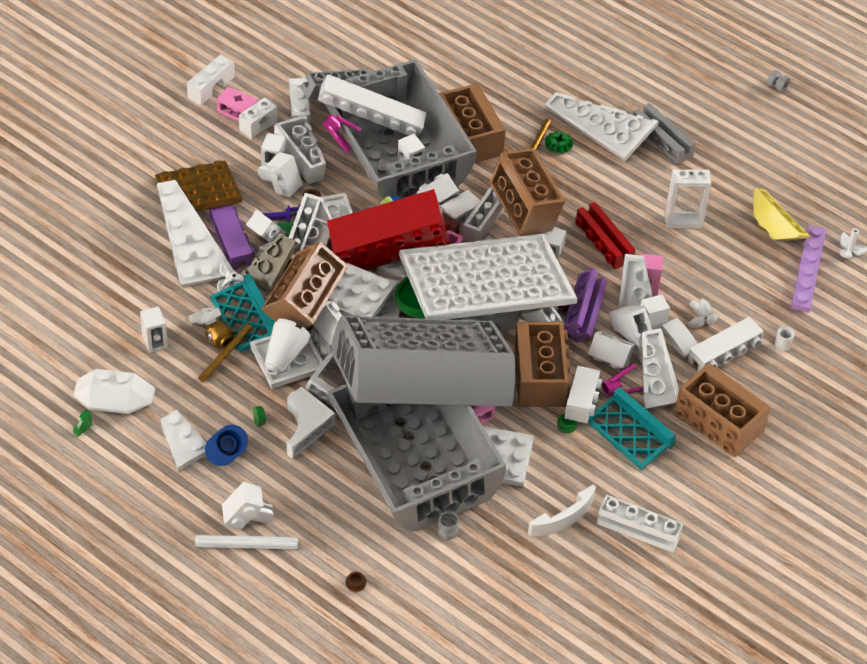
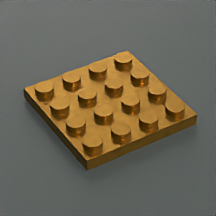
M218 160L209 164H198L194 167L180 168L170 172L163 171L160 174H155L157 183L176 180L196 212L242 202L241 193L226 160Z

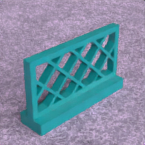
M250 273L243 276L244 281L210 296L215 308L220 310L221 319L231 328L234 323L241 324V329L246 324L255 327L252 334L248 333L245 336L250 338L249 341L242 345L239 343L236 346L240 353L250 348V342L271 336L275 323L273 319L261 310L266 301ZM242 288L245 290L243 296L234 295L236 291ZM222 297L228 298L225 304L217 303L216 301ZM232 299L240 301L237 307L230 306ZM244 302L252 303L250 310L242 308ZM227 310L235 311L233 317L224 315ZM239 312L247 314L245 320L236 319ZM251 315L260 317L257 323L249 321ZM259 328L268 332L262 336L256 335ZM233 330L234 337L239 333L237 330Z
M620 387L614 391V396L594 412V416H589L588 424L641 471L667 448L671 449L676 444V435ZM615 403L620 408V412H608V408ZM597 417H606V424H597L593 420ZM608 417H620V424H608ZM622 417H631L634 420V424H622ZM608 429H619V436H610ZM622 429H634V436H622ZM636 429H645L648 432V436H636ZM622 441H633V448H624ZM636 441H648V448H636ZM650 441H659L662 446L650 448ZM636 453H648V458L641 463L636 458Z

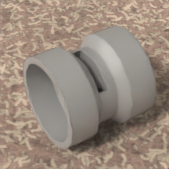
M774 70L767 80V85L776 87L777 91L783 93L788 88L791 78L786 75L782 76L780 72Z
M451 511L441 513L438 520V534L443 539L451 540L458 535L459 517Z

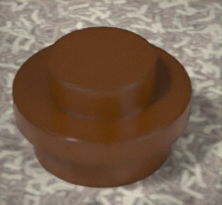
M358 571L351 572L346 578V587L353 592L362 591L366 587L365 576Z

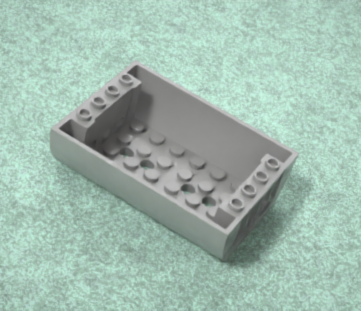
M417 59L348 78L344 81L426 112L424 127L417 137L425 146L424 155L414 156L408 160L398 162V140L408 135L325 104L330 114H333L335 117L339 114L343 119L361 128V131H358L340 122L342 134L383 200L391 195L403 198L415 195L420 186L432 183L434 178L440 174L445 175L448 173L456 187H459L474 165L477 154L476 149Z
M341 316L337 323L331 352L356 403L472 406L513 405L515 356L493 321Z
M347 384L327 392L330 401L395 520L403 528L416 532L437 523L439 516L443 512L451 511L458 514L489 501L499 489L505 476L506 464L470 405L356 403ZM398 422L406 423V425L402 427H399L396 424ZM407 436L414 437V440L406 441L405 438ZM426 465L431 467L428 471H424L421 468Z

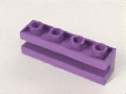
M232 205L209 209V219L224 255L233 270L238 269L239 262H244L245 267L250 266L253 257H255L253 247L249 246L247 233H243V224L241 220L238 221L237 219L238 213L236 208H233Z
M594 268L579 273L574 289L577 304L569 305L563 325L564 330H567V333L576 342L592 337L605 293L607 281L603 277L596 279L598 272Z

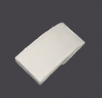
M678 318L662 325V331L673 341V348L684 358L688 357L690 348L697 345V342L685 325Z

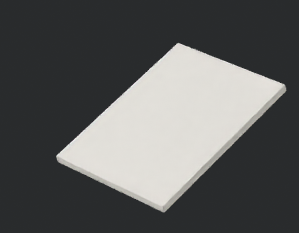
M544 234L399 250L400 259L425 319L447 320L577 304V297Z

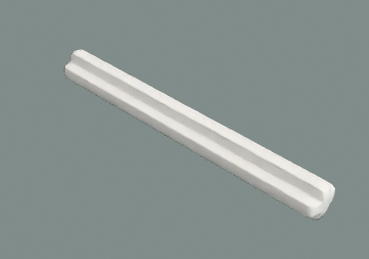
M196 535L195 546L297 549L298 538Z

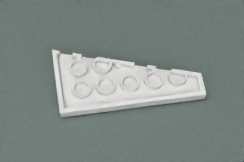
M176 180L157 183L180 287L226 279V277L220 274L219 268L223 261L228 262V260Z

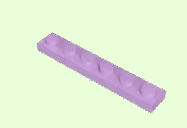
M808 225L807 233L810 237L805 239L791 309L809 313L826 234V228Z

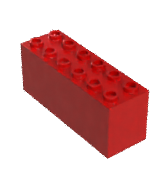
M434 189L327 221L333 253L344 263H349L363 270H370L401 260L399 250L440 245L446 246L450 244L443 213Z

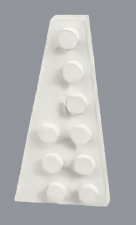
M557 92L544 104L546 109L624 162L659 124L658 120L655 119L649 120L640 115L634 116L627 114L626 111L604 105L598 106L590 101L576 100L575 97Z

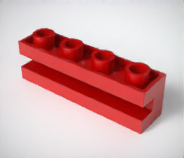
M596 202L589 204L588 211L584 207L577 209L576 225L584 231L586 237L593 242L597 251L602 253L608 264H611L614 269L623 267L625 254L635 255V248Z

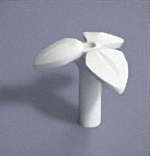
M852 229L850 237L845 232L842 233L840 245L845 248L839 252L842 257L852 258V252L857 256L867 252L866 245L855 246L859 234L858 229Z
M223 261L219 268L220 274L226 277V279L218 281V292L230 287L231 282L235 285L244 281V275L232 272V266L226 261Z
M701 299L699 304L695 300L689 303L690 307L699 317L692 319L687 324L688 327L701 328L705 321L708 325L715 323L718 315L716 313L710 314L712 308L705 299Z

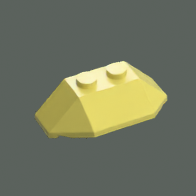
M755 188L753 190V216L758 220V225L769 232V236L773 240L790 241L808 239L810 237L765 189Z

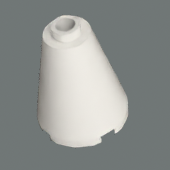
M278 319L274 323L264 363L267 372L277 375L287 368L309 342L310 334L305 328L302 327L300 330L295 327L297 323L287 319Z

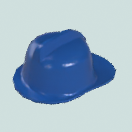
M234 424L227 425L206 442L205 455L212 464L226 466L247 448L248 435L240 426Z

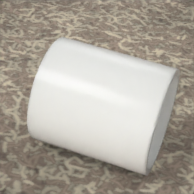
M782 326L778 329L774 345L779 351L785 352L791 349L795 335L792 328Z

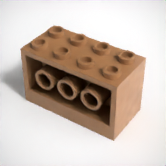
M478 83L439 93L476 149L477 154L474 163L499 157L504 152L506 130Z
M528 148L502 152L489 183L520 236L551 232L564 206L565 199L535 149Z
M322 242L297 252L261 310L275 322L278 319H287L297 323L295 327L299 329L314 324L348 265Z
M517 322L514 352L518 407H565L566 399L569 398L570 394L569 387H571L572 378L571 375H568L570 360H567L566 356L569 355V345L565 343L567 341V330H564L563 322Z
M708 363L679 388L674 413L680 419L690 424L695 430L704 434L710 441L723 448L725 452L736 458L765 431L771 407Z

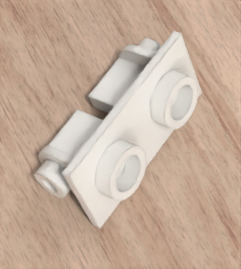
M313 326L309 333L310 338L324 361L331 352L332 346H329L316 327Z

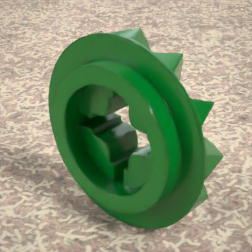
M555 131V133L550 132L546 136L545 145L554 153H566L573 147V138H570V134H565L564 131L558 133V131Z

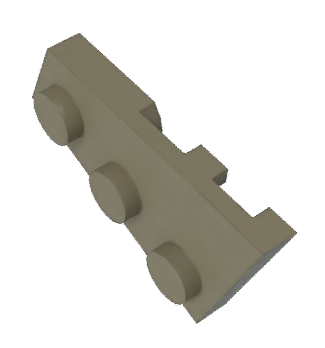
M280 233L265 248V251L258 258H255L251 262L252 264L240 274L245 276L250 273L255 284L272 292L298 242Z

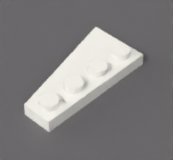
M659 328L642 332L644 408L651 410L676 404L679 387L662 330Z

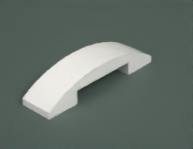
M593 484L579 492L576 503L554 517L550 518L544 513L529 522L528 535L530 537L550 535L564 530L577 522L590 508L594 500L596 486Z

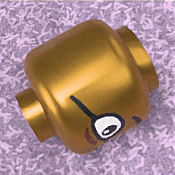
M217 320L207 326L205 336L214 347L221 349L225 348L233 339L234 331L223 320Z

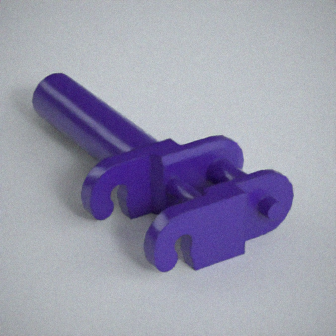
M288 205L286 212L262 214L270 220L286 219L287 222H290L291 216H297V213H290V211H298L299 207H290Z

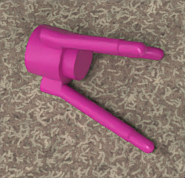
M331 114L323 122V126L327 128L345 152L349 153L350 145L338 132L342 126L340 122L358 131H361V128L343 119L339 114L336 117Z
M630 364L612 378L602 382L605 394L607 396L613 394L614 396V391L619 387L622 388V383L619 379L634 369L636 365ZM643 387L627 389L624 391L627 394L643 391Z

